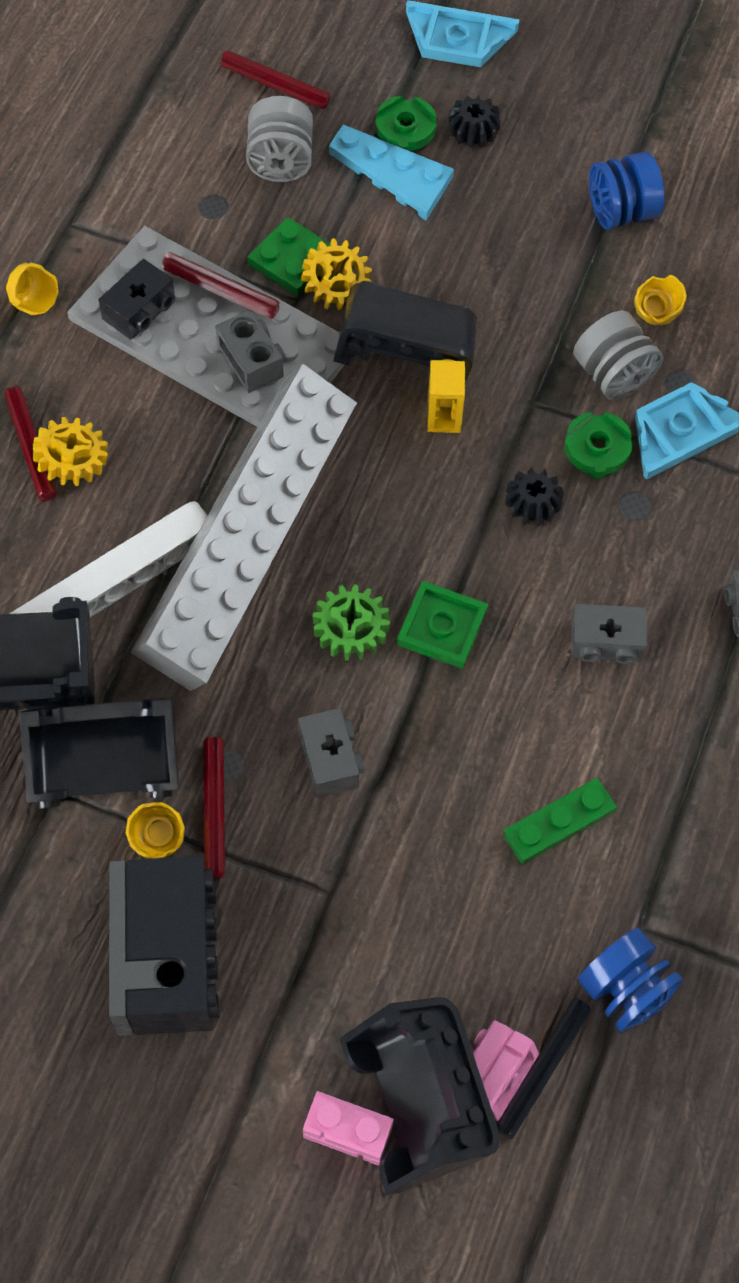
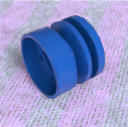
M642 151L626 155L621 160V163L618 159H609L607 162L593 163L590 167L589 191L591 203L598 222L604 229L609 230L616 228L618 225H628L632 218L634 221L642 222L658 218L662 214L664 208L663 180L659 166L650 152Z
M638 927L622 936L602 952L581 973L577 980L594 1001L602 999L610 993L613 995L614 999L604 1013L608 1018H611L623 1009L626 1011L615 1024V1027L621 1033H625L632 1027L647 1022L671 1001L673 994L684 981L678 972L669 975L664 980L660 979L671 966L668 960L660 961L651 967L646 963L652 957L657 947Z

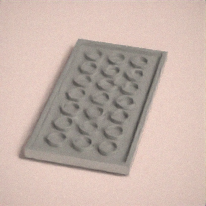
M145 225L67 312L70 321L256 427L261 422L285 377L302 363L329 383L332 382L344 367V364L333 362L340 332ZM168 252H172L279 301L280 308L273 319L255 311L252 312L257 320L262 319L269 330V338L273 344L278 343L285 354L286 362L283 363L284 377L255 391L247 392L217 346L215 325L250 309L164 271L162 261ZM144 258L173 278L175 300L168 310L162 311L152 320L150 326L145 331L139 332L130 340L102 320L98 299Z

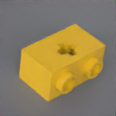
M451 359L431 360L427 432L461 433L465 398V361H454Z

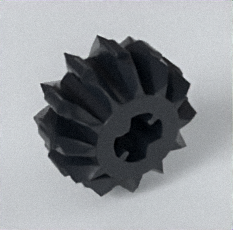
M466 95L464 101L456 100L454 108L449 113L448 120L451 136L457 137L458 144L467 142L470 148L473 144H478L483 148L486 141L493 142L501 125L498 106L492 104L491 98L484 101L481 100L480 95L476 99Z
M532 467L527 471V475L518 471L514 481L508 483L505 504L506 507L511 508L510 514L512 518L522 516L523 526L529 520H533L537 527L541 525L542 519L551 523L555 513H559L563 505L564 490L563 487L558 486L557 476L547 478L546 468L540 474L535 473Z

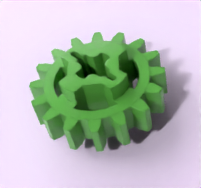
M355 584L351 592H346L343 585L339 586V594L336 596L330 591L326 592L327 603L318 600V612L313 613V624H315L314 636L321 637L320 647L323 649L330 645L331 656L333 657L339 651L344 652V659L346 661H349L351 653H356L360 660L364 658L365 650L375 654L377 652L376 642L385 644V633L389 632L390 621L387 620L389 618L388 608H381L382 597L379 596L371 599L372 589L368 588L362 594L358 592V585ZM351 615H354V624H352L351 630H348Z

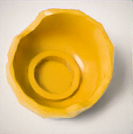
M33 262L22 263L9 275L6 284L9 301L17 309L34 316L45 314L54 306L57 299L58 280L55 275L39 264Z
M673 275L665 278L650 277L637 288L634 298L636 313L651 325H667L671 323L683 310L687 298L685 287Z
M162 802L141 804L128 817L125 833L130 847L138 855L148 859L169 857L179 849L183 843L185 826L180 813L171 806Z

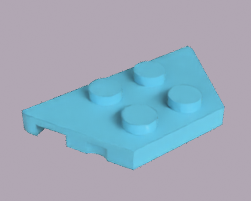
M409 0L406 3V14L423 58L482 67L518 32L520 19Z
M693 382L637 409L635 423L644 478L647 480L739 433V412L727 407L728 401L719 396L709 394L706 389Z

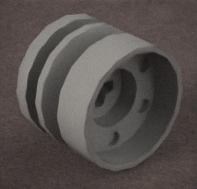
M271 96L261 99L252 106L248 113L246 161L254 174L273 182H288L296 180L308 172L312 162L313 115L308 106L297 99L287 96Z
M623 310L612 312L592 324L580 336L573 351L575 359L588 375H593V381L601 389L604 396L608 400L613 401L623 399L643 387L657 373L664 358L657 346L653 345L652 340L643 335L642 328L631 314Z

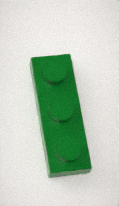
M595 778L504 829L503 837L523 866L614 814L618 807L599 779Z

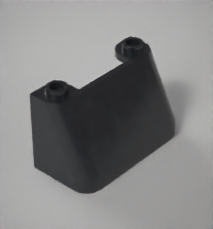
M361 281L353 284L350 288L333 362L349 366L351 358L356 355H362V359L368 361L370 352L429 367L431 360L451 359L454 361H465L466 383L474 359L477 316L466 306H457L375 285L369 281Z
M64 597L59 600V603L52 606V612L0 615V711L95 703L90 614L87 600L82 601L78 597Z
M174 697L37 708L19 713L27 803L37 802L38 808H52L60 806V799H65L69 796L137 790L150 792V798H164L172 796V790L179 789Z
M443 997L390 1003L339 1038L345 1058L353 1070L361 1074L377 1073L389 1116L394 1119L393 1129L399 1149L385 1154L379 1166L386 1195L404 1192L478 1162L497 1151L500 1144L499 1131L461 1015L457 1007L450 1000Z

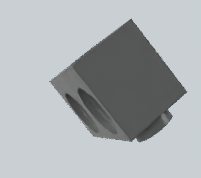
M251 309L215 325L217 346L248 393L284 377L283 363L286 362L285 354L278 343L273 344L269 338L270 334L265 322L262 319L257 320Z

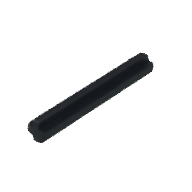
M572 999L540 1051L536 1061L499 1121H497L498 1131L508 1139L514 1138L589 1015L591 1008L582 1000Z

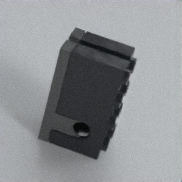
M204 856L127 860V863L125 860L109 861V1017L118 1036L134 1035V1033L136 1035L212 1031V1018H219V996L216 991V983L211 984V980L218 979V958L215 945H210V942L217 941V920L215 918L214 906L209 907V905L216 904V883L214 881L213 869H206ZM171 981H181L177 986L165 987Z

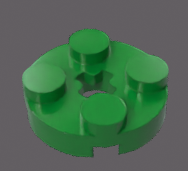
M404 96L392 97L383 102L378 108L375 132L379 139L412 152L413 150L425 147L435 138L436 113L432 106L421 98L414 97V101L404 100ZM401 121L405 123L412 122L410 126L400 125Z
M588 412L575 418L569 425L564 453L577 469L588 473L592 478L602 479L607 474H613L626 465L632 451V434L628 425L616 415L604 412L603 416H592L593 412ZM594 439L597 442L604 440V448L594 447L591 440Z

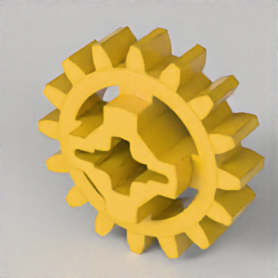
M335 238L331 239L328 247L324 242H319L317 251L311 248L307 255L308 259H304L302 269L305 271L301 275V281L308 282L304 291L306 293H315L313 299L315 303L323 299L325 301L324 308L326 309L329 308L331 303H335L337 310H341L344 302H347L348 294L353 284L361 281L371 282L368 278L372 273V268L364 267L368 257L362 256L359 258L358 252L360 248L357 246L350 250L347 240L343 242L342 246H337ZM352 266L356 272V275L352 272ZM316 269H317V274L321 277V282H319V280H318V278H317ZM336 273H339L337 276H334V277L330 280L331 275H335Z
M62 417L61 424L59 425L50 420L48 429L40 427L38 437H34L33 461L38 462V471L44 472L48 470V480L51 481L57 476L61 478V485H65L67 480H72L75 486H79L81 478H84L89 483L92 482L93 473L101 475L103 465L107 463L108 443L107 441H102V431L92 432L93 424L90 422L82 426L80 425V418L77 417L74 423H68L67 418Z

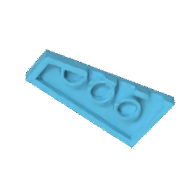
M342 125L329 145V154L357 174H365L371 178L372 184L380 190L383 188L387 189L396 196V201L405 207L410 205L416 209L418 216L425 221L448 187L454 174L453 168L346 125Z

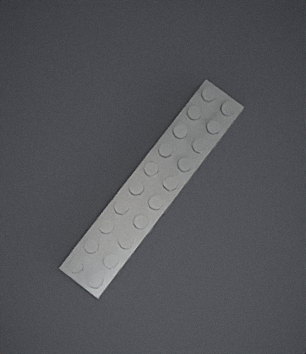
M303 363L285 377L132 649V654L189 691L207 683L357 402Z

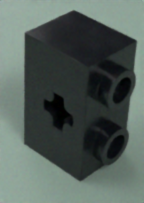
M143 258L98 299L102 320L132 340L139 332L145 331L155 317L162 311L168 310L175 300L173 278Z

